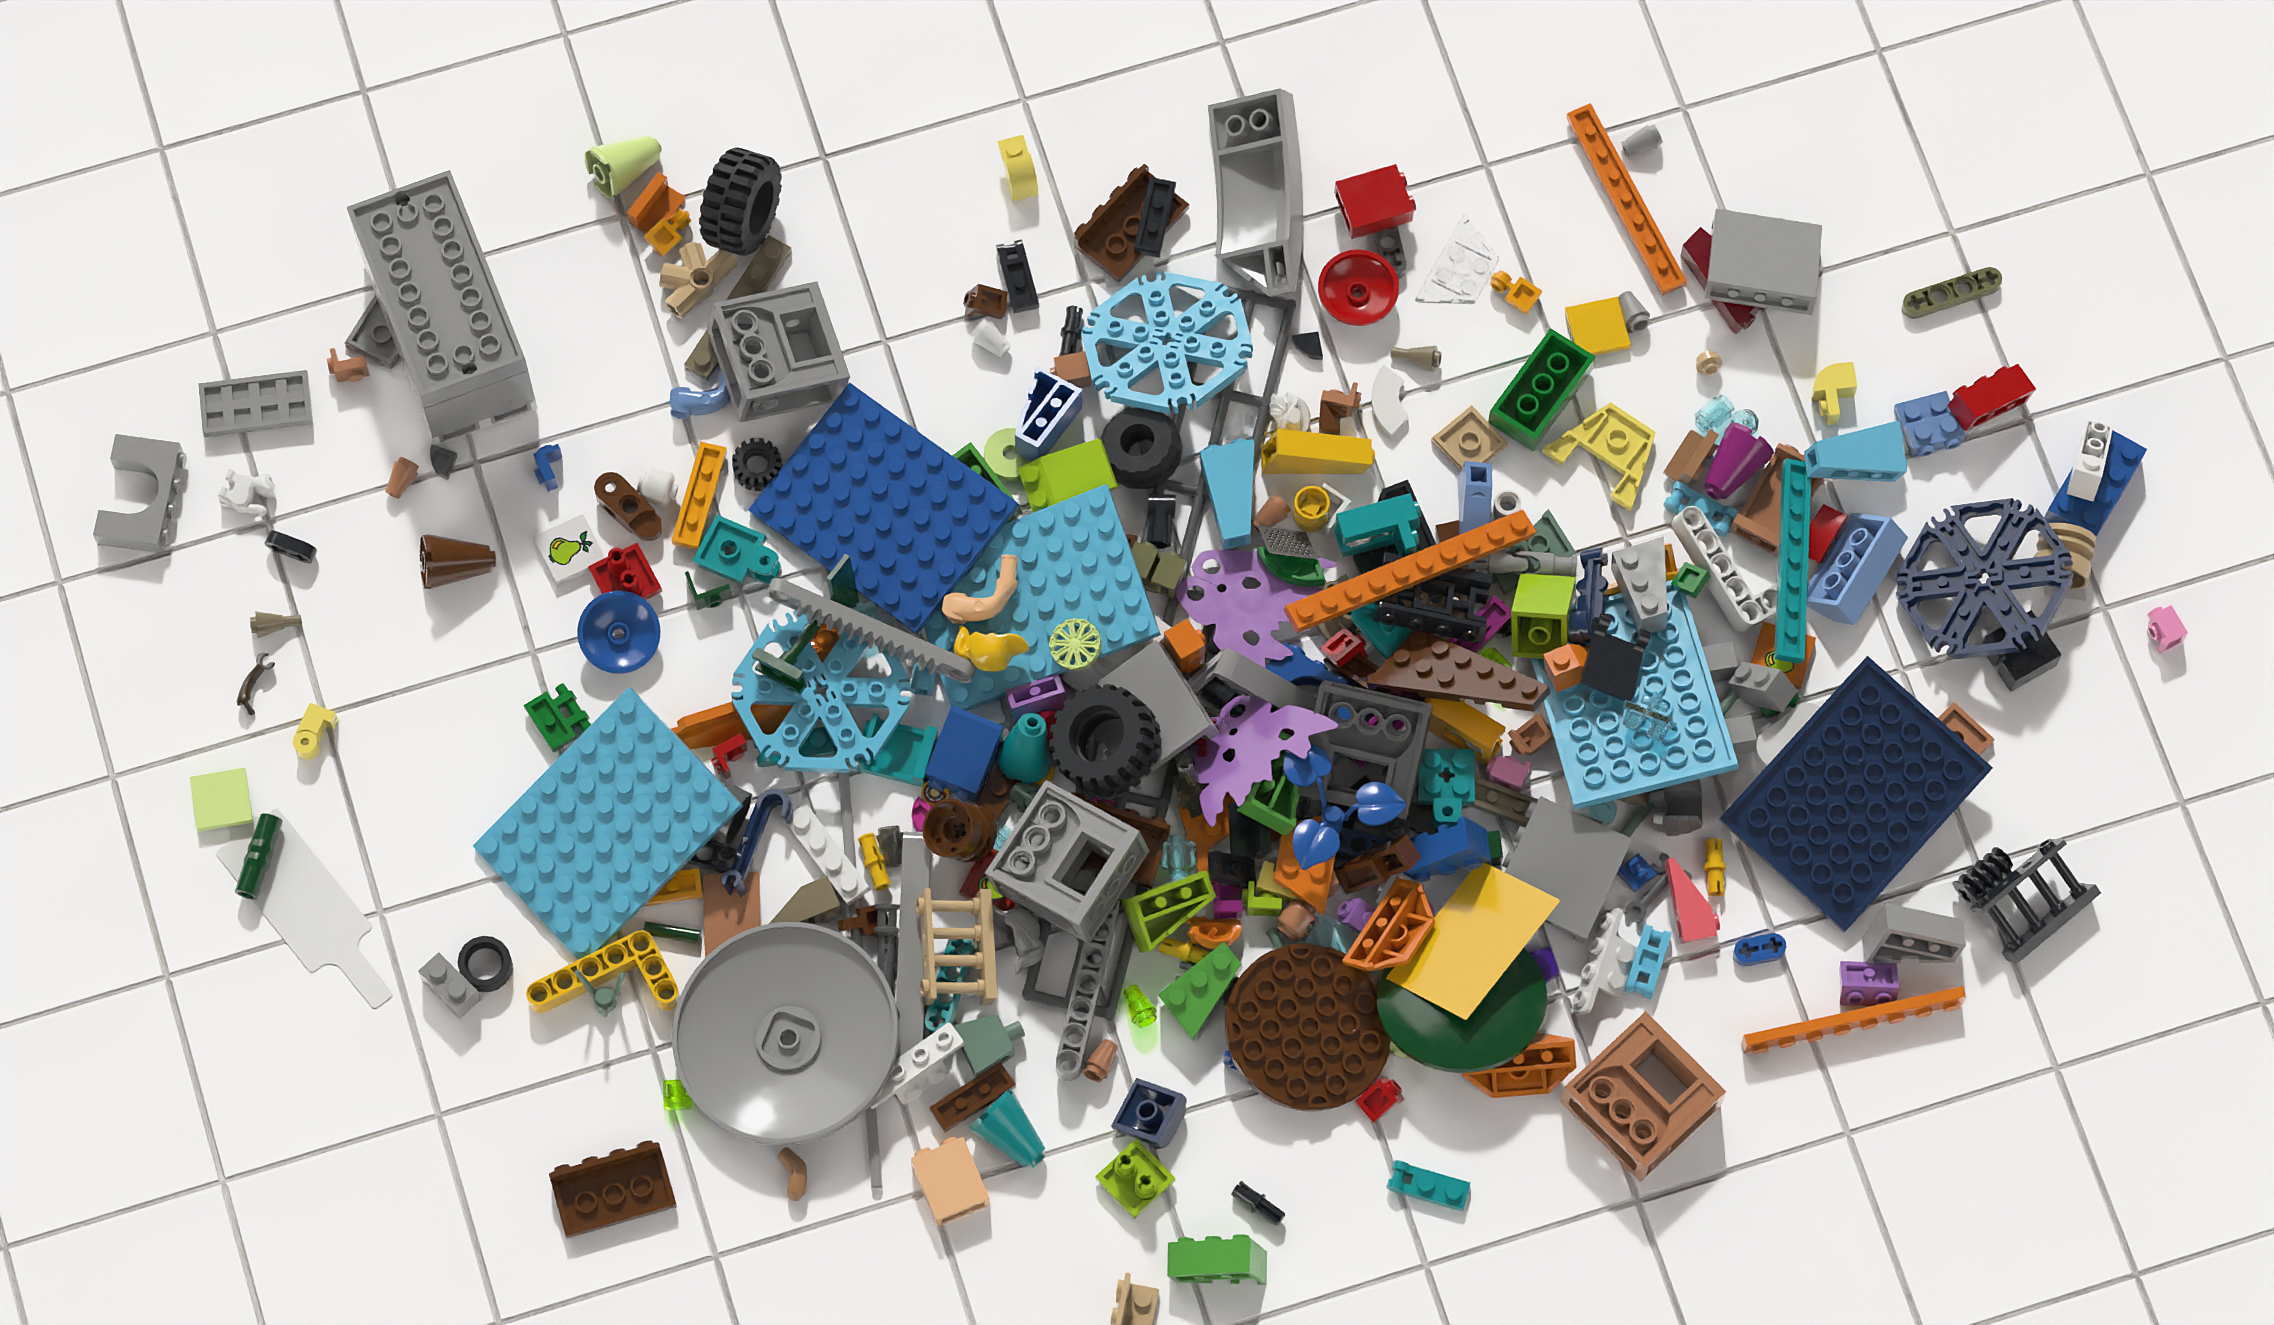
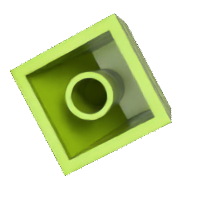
M1520 574L1511 610L1512 657L1544 659L1543 654L1570 644L1569 617L1570 613H1573L1575 609L1576 577Z

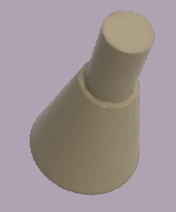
M1437 345L1409 349L1392 347L1390 357L1407 360L1433 372L1435 367H1440L1442 352L1438 351Z
M254 611V617H250L251 633H256L257 638L282 630L284 627L302 626L301 615L283 616Z

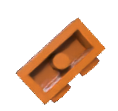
M1187 618L1164 632L1163 646L1167 649L1183 676L1186 674L1189 676L1194 675L1204 665L1205 644L1207 641L1201 630H1195Z

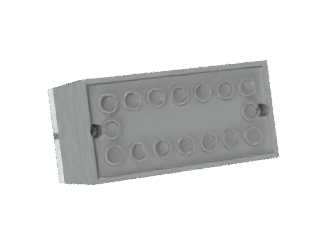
M451 170L347 206V212L363 263L434 445H441L538 409L525 356Z

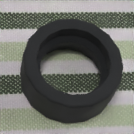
M482 935L472 938L464 944L458 955L457 965L459 972L478 992L488 993L498 990L507 983L512 975L513 963L510 952L501 940L493 936ZM481 949H492L500 955L502 960L499 973L493 978L486 980L474 977L468 967L472 954Z

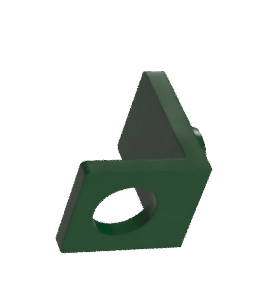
M689 571L685 572L686 582L697 610L705 607H718L723 601L732 598L729 584L697 594Z

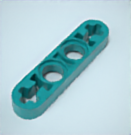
M949 939L944 955H958L955 947H960L961 943H964L966 948H961L959 955H973L974 947L971 939ZM940 966L936 982H965L970 966ZM958 967L961 969L960 974L955 978H948L946 976L949 968ZM937 994L935 1001L928 1006L925 1016V1024L930 1034H933L947 1023H951L953 1026L962 994H953L952 1000L948 1003L939 1002L938 999L941 994ZM940 1010L942 1011L941 1017L944 1023H939L938 1027H935L933 1022H938Z

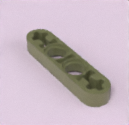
M1985 267L1909 292L1903 299L1902 312L1908 318L1917 319L1994 294L2001 286L2002 274L1994 267ZM1986 276L1990 279H1995L1993 285H1990L1989 282H1984ZM1960 283H1966L1970 285L1972 292L1961 294L1957 290V286ZM1936 291H1941L1945 293L1947 300L1942 303L1936 302L1932 298V294ZM1913 300L1915 304L1921 303L1918 310H1915L1913 306L1909 307L1910 301Z

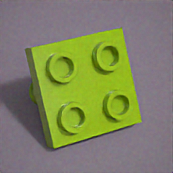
M1137 1138L1095 1176V1180L1133 1219L1137 1218L1176 1182V1178Z

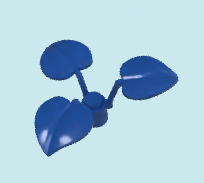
M1311 744L1305 759L1296 756L1286 750L1284 759V772L1287 779L1300 787H1308L1316 780L1323 811L1320 824L1312 819L1304 820L1296 827L1293 834V850L1302 870H1307L1314 865L1323 863L1331 859L1338 852L1340 845L1338 834L1342 830L1343 821H1348L1349 816L1355 810H1358V818L1361 823L1369 826H1379L1398 817L1406 807V802L1391 787L1380 782H1370L1363 785L1356 794L1358 804L1352 805L1346 813H1343L1337 806H1328L1321 777L1327 776L1331 772V761L1324 750Z

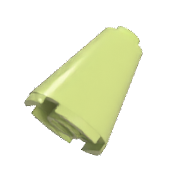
M646 135L592 147L585 152L584 161L588 174L594 173L597 182L593 183L597 190L606 198L617 196L660 159L662 147L656 138Z

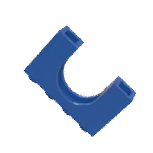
M1286 642L1283 645L1290 649L1293 655L1285 656L1283 660L1271 659L1266 666V669L1297 687L1311 685L1319 688L1324 680L1351 686L1350 682L1340 675L1336 677L1330 673L1327 666L1319 660L1313 661L1305 656L1306 653L1299 646L1294 644L1291 646ZM1338 708L1341 718L1350 719L1351 714L1347 708ZM1372 713L1366 714L1365 719L1367 722L1373 715ZM1337 755L1335 763H1337L1341 755Z

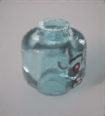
M1170 835V841H1166L1161 845V868L1168 871L1169 876L1190 875L1191 870L1197 867L1196 843L1186 840V835Z

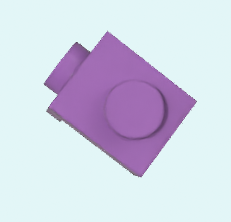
M1361 898L1347 899L1339 907L1335 923L1339 926H1348L1360 934L1376 909Z

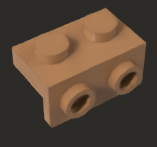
M1710 429L1706 436L1703 437L1694 430H1689L1664 469L1663 474L1675 482L1681 481L1687 485L1691 479L1697 481L1705 468L1701 465L1705 457L1711 459L1719 446L1715 443L1719 434Z

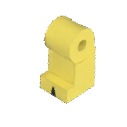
M309 703L293 738V746L299 757L309 760L319 754V743L326 728L335 729L339 720L335 712Z
M1264 861L1255 894L1276 895V898H1282V902L1288 904L1292 900L1302 903L1303 901L1295 897L1289 889H1284L1273 881L1275 864Z

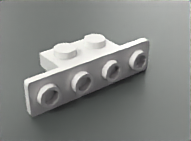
M1619 908L1605 910L1598 920L1599 927L1595 939L1590 945L1587 963L1581 972L1582 979L1578 991L1573 997L1571 1012L1575 1015L1591 1012L1598 991L1614 1000L1621 999L1638 947L1616 936L1623 915V910Z
M947 1023L894 1061L891 1073L884 1087L869 1106L871 1109L876 1108L894 1094L905 1105L907 1102L917 1099L931 1085L941 1082L944 1076L950 1073L942 1060L965 1044L951 1023Z

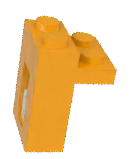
M1426 698L1424 703L1434 705L1428 732L1457 749H1474V759L1488 767L1491 758L1495 757L1502 746L1503 739L1500 736H1503L1506 727L1465 703L1466 699L1456 702Z

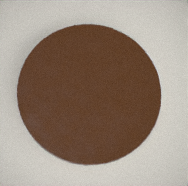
M1311 943L1289 944L1288 946L1271 950L1260 956L1241 974L1228 998L1224 1027L1227 1047L1234 1065L1245 1081L1256 1092L1271 1102L1285 1108L1305 1112H1319L1343 1106L1364 1093L1376 1081L1387 1062L1391 1040L1385 1033L1378 1015V982L1369 971L1343 964L1342 960L1346 953L1329 946L1312 945Z

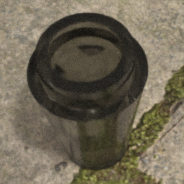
M893 825L878 828L876 839L884 856L886 868L902 866L903 832H900V826Z

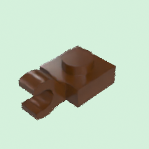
M875 905L856 908L857 917L837 921L839 932L859 928L861 936L875 934L877 909H875ZM886 912V925H888V914H887V912Z

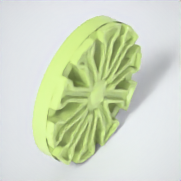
M1075 618L1065 620L1053 631L1049 642L1050 652L1054 660L1061 667L1072 671L1083 670L1091 666L1099 657L1102 649L1101 635L1096 627L1087 620ZM1080 624L1079 629L1076 633L1075 625ZM1066 627H1069L1070 635L1064 631ZM1089 627L1090 631L1084 634L1086 628ZM1058 635H1061V636H1062L1064 639H1066V640H1056V639H1057ZM1092 637H1096L1094 642L1088 641ZM1056 646H1062V647H1063V648H1061L1060 650L1055 651V647H1056ZM1095 648V652L1090 653L1087 651V649ZM1067 653L1065 659L1061 661L1060 657ZM1082 655L1087 657L1086 662H1082ZM1075 657L1076 663L1071 665V660Z

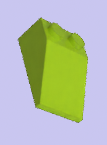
M1100 438L1039 457L1018 468L1033 513L1105 484L1109 486L1110 491L1118 488Z

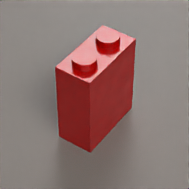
M1397 164L1335 181L1334 195L1351 240L1412 222L1413 213L1416 211V203L1412 195L1408 196L1406 176L1404 172H1399Z

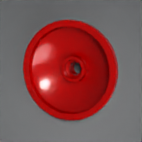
M1361 249L1348 250L1334 256L1323 267L1318 280V295L1323 308L1337 321L1351 326H1367L1379 322L1392 311L1399 295V280L1392 265L1379 254ZM1354 293H1361V294H1362V297H1361V298H1355V297L1353 296V294H1354Z

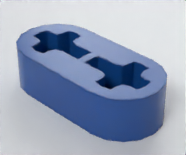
M1777 933L1744 938L1736 943L1733 950V958L1741 966H1753L1777 961L1784 956L1787 943L1785 938ZM1770 941H1774L1775 945H1780L1777 953H1773L1772 949L1762 950V948H1767ZM1742 947H1746L1748 951L1757 949V951L1750 954L1749 958H1746L1744 954H1739Z

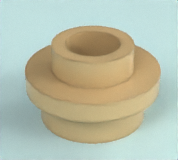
M1705 351L1697 356L1695 367L1700 374L1712 375L1720 369L1723 361L1715 351Z

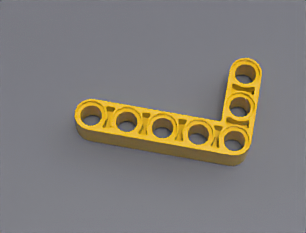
M640 930L531 983L526 990V997L533 1011L545 1013L588 992L576 976V970H580L593 988H596L620 976L621 972L626 973L636 967L660 1009L665 1011L674 1010L679 1001L680 993L650 933ZM640 942L649 944L645 951L635 950V946ZM618 954L624 957L618 964L609 962L613 955ZM652 966L662 968L661 972L657 975H649L647 973L648 969ZM587 968H597L598 972L596 975L591 977L584 975ZM563 980H571L573 982L568 989L558 987ZM665 990L674 992L673 997L667 1000L659 996ZM539 992L547 994L546 999L541 1002L533 1000L534 995Z

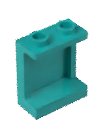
M873 713L871 721L866 720L862 735L866 738L874 737L885 720L880 719L879 714ZM899 724L875 761L869 751L867 752L870 755V764L867 765L861 757L855 760L858 762L859 772L923 787L926 783L925 771L939 738L938 728L927 725L926 730Z

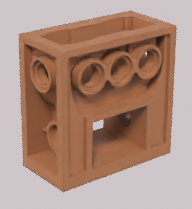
M1645 1011L1564 1086L1560 1102L1641 1182L1721 1107L1727 1091ZM1652 1054L1687 1088L1671 1105L1636 1071Z

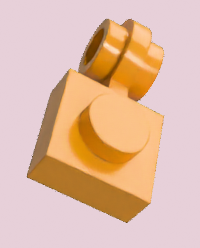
M680 208L669 218L672 222L671 225L663 218L643 236L660 257L664 256L682 239L676 232V229L678 228L681 231L692 221L689 217L690 213Z
M1502 270L1493 273L1490 277V286L1499 293L1508 290L1509 292L1504 301L1525 315L1529 313L1543 292L1521 276L1513 284L1511 276Z

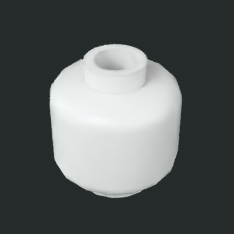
M651 467L647 472L642 471L636 491L648 503L663 507L670 499L675 500L679 485L674 483L675 477L673 473Z

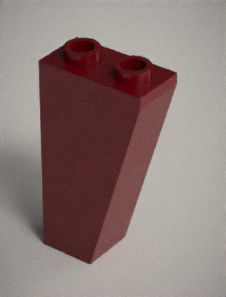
M1700 226L1683 244L1680 256L1705 291L1712 236ZM1711 300L1731 331L1735 334L1742 328L1748 329L1756 319L1754 315L1759 310L1765 311L1767 309Z

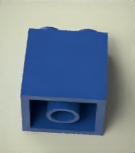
M952 705L925 771V781H929L928 785L934 790L943 792L946 788L961 801L969 802L970 800L976 802L997 761L998 750L1003 742V726Z

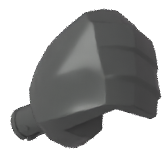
M1699 779L1653 790L1648 794V801L1654 803L1656 808L1655 813H1653L1654 830L1665 833L1666 836H1679L1702 828V787Z

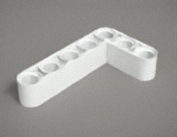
M1688 506L1673 518L1672 528L1693 564L1707 570L1711 577L1706 585L1734 629L1747 631L1776 614L1777 583L1754 596L1700 508ZM1684 517L1688 518L1691 521L1692 526L1688 525L1685 522ZM1699 541L1705 544L1706 550L1700 546ZM1713 564L1720 568L1721 573L1714 569ZM1728 588L1734 591L1735 597L1730 595ZM1764 599L1770 602L1771 608L1765 605ZM1742 611L1749 615L1750 621L1744 618Z

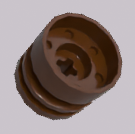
M943 799L934 804L926 813L923 822V838L926 846L936 855L967 863L978 862L985 858L993 849L997 838V825L993 815L985 807L956 799Z

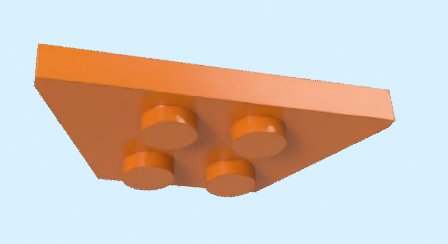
M1321 815L1309 819L1315 820L1320 824ZM1304 820L1297 821L1296 827ZM1295 827L1287 836H1281L1273 881L1284 889H1289L1301 901L1305 900L1315 907L1319 914L1325 915L1335 855L1323 863L1314 865L1307 870H1302L1293 850Z

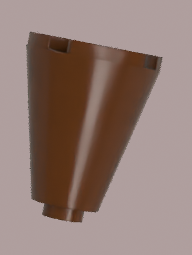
M430 534L422 535L420 538L419 560L422 562L423 570L420 571L424 589H433L491 572V567L496 566L495 551H490L489 545Z

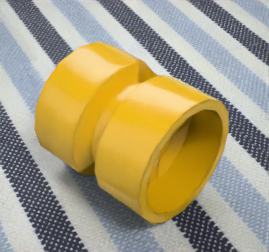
M1306 486L1296 494L1293 519L1296 526L1302 531L1308 533L1322 530L1327 524L1330 500L1326 491L1317 486Z

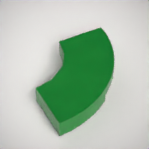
M1266 545L1257 547V554L1262 564L1277 578L1287 583L1304 587L1326 584L1318 559L1269 553Z

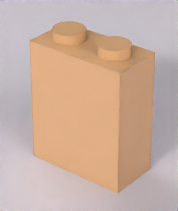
M957 1137L948 1138L941 1142V1146L932 1150L929 1147L923 1148L914 1154L915 1157L911 1158V1166L937 1227L990 1206L989 1195L964 1137L959 1139Z

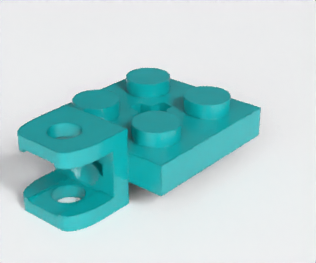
M718 514L692 559L693 565L739 585H743L748 575L759 582L770 584L771 580L777 577L781 569L778 554L764 546L767 540L766 535ZM735 545L734 550L736 552L731 555H725L723 548Z
M1424 748L1418 775V805H1432V826L1435 831H1438V827L1444 825L1443 823H1450L1447 824L1448 828L1458 825V819L1461 818L1462 805L1474 806L1475 804L1474 749ZM1443 771H1448L1450 774H1453L1454 778H1450L1449 782L1446 783L1438 775L1443 774Z

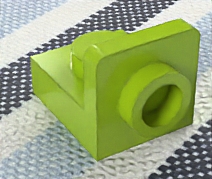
M1249 881L1248 889H1243L1242 906H1247V916L1278 917L1282 910V898H1276V895L1261 894L1259 897H1254V881Z

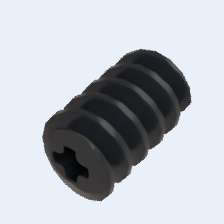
M1993 847L1991 853H1986L1983 860H1978L1975 863V867L1968 868L1967 874H1961L1958 881H1953V887L1964 900L1975 904L1978 895L1987 889H1993L1996 886L1995 882L1999 884L2004 879L2003 875L2007 877L2012 873L2013 863L2002 849Z

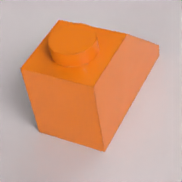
M1567 644L1543 654L1545 672L1556 693L1580 683L1589 646Z

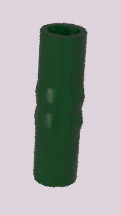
M267 813L260 814L234 891L238 896L250 900L258 898L265 874L270 867V860L274 855V847L283 823L281 818Z

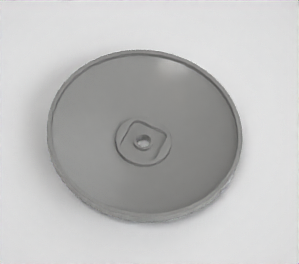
M779 922L757 926L735 935L715 948L697 966L688 979L676 1006L672 1028V1049L679 1077L685 1090L704 1115L720 1128L741 1139L759 1144L778 1146L798 1145L816 1141L841 1130L858 1118L872 1104L884 1087L896 1058L899 1041V1019L896 1002L884 974L875 961L860 946L844 935L829 928L802 922ZM786 1033H795L797 1039L794 1044L790 1046L782 1044V1037Z

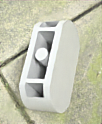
M1808 702L1800 703L1795 708L1789 706L1778 716L1780 720L1773 725L1768 723L1759 730L1754 761L1761 772L1820 706Z

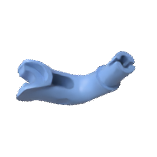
M720 375V385L718 390L691 391L687 387L672 389L669 399L671 416L678 419H687L694 415L715 413L725 407L730 399V395L723 375Z

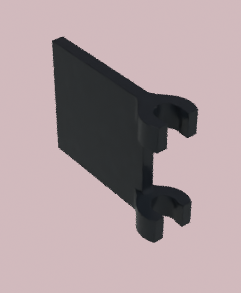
M1601 612L1599 618L1595 616L1591 624L1592 636L1580 683L1630 703L1643 653L1650 640L1651 632L1642 628L1639 629V633H1633L1630 643L1606 633L1612 616Z

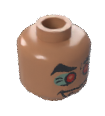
M1292 900L1278 915L1277 922L1279 926L1277 929L1292 942H1295L1296 939L1304 941L1319 923L1318 918L1314 915L1317 912L1316 908L1305 900L1302 903Z

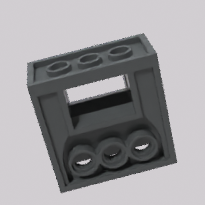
M1324 680L1319 687L1314 714L1318 713L1330 718L1338 724V727L1309 735L1308 739L1310 744L1324 750L1331 761V772L1327 776L1321 777L1326 801L1349 807L1358 804L1356 800L1358 790L1331 784L1336 757L1341 755L1389 766L1385 784L1391 787L1406 802V807L1398 818L1407 819L1412 807L1434 705ZM1338 708H1347L1351 714L1350 719L1341 718ZM1366 714H1374L1378 718V724L1370 725L1365 719ZM1393 720L1403 721L1406 730L1397 731L1393 726ZM1316 780L1308 787L1298 786L1299 795L1321 800Z

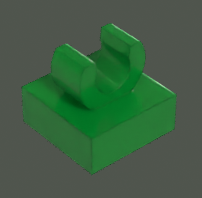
M1684 562L1671 585L1673 589L1696 599L1711 576L1707 570Z

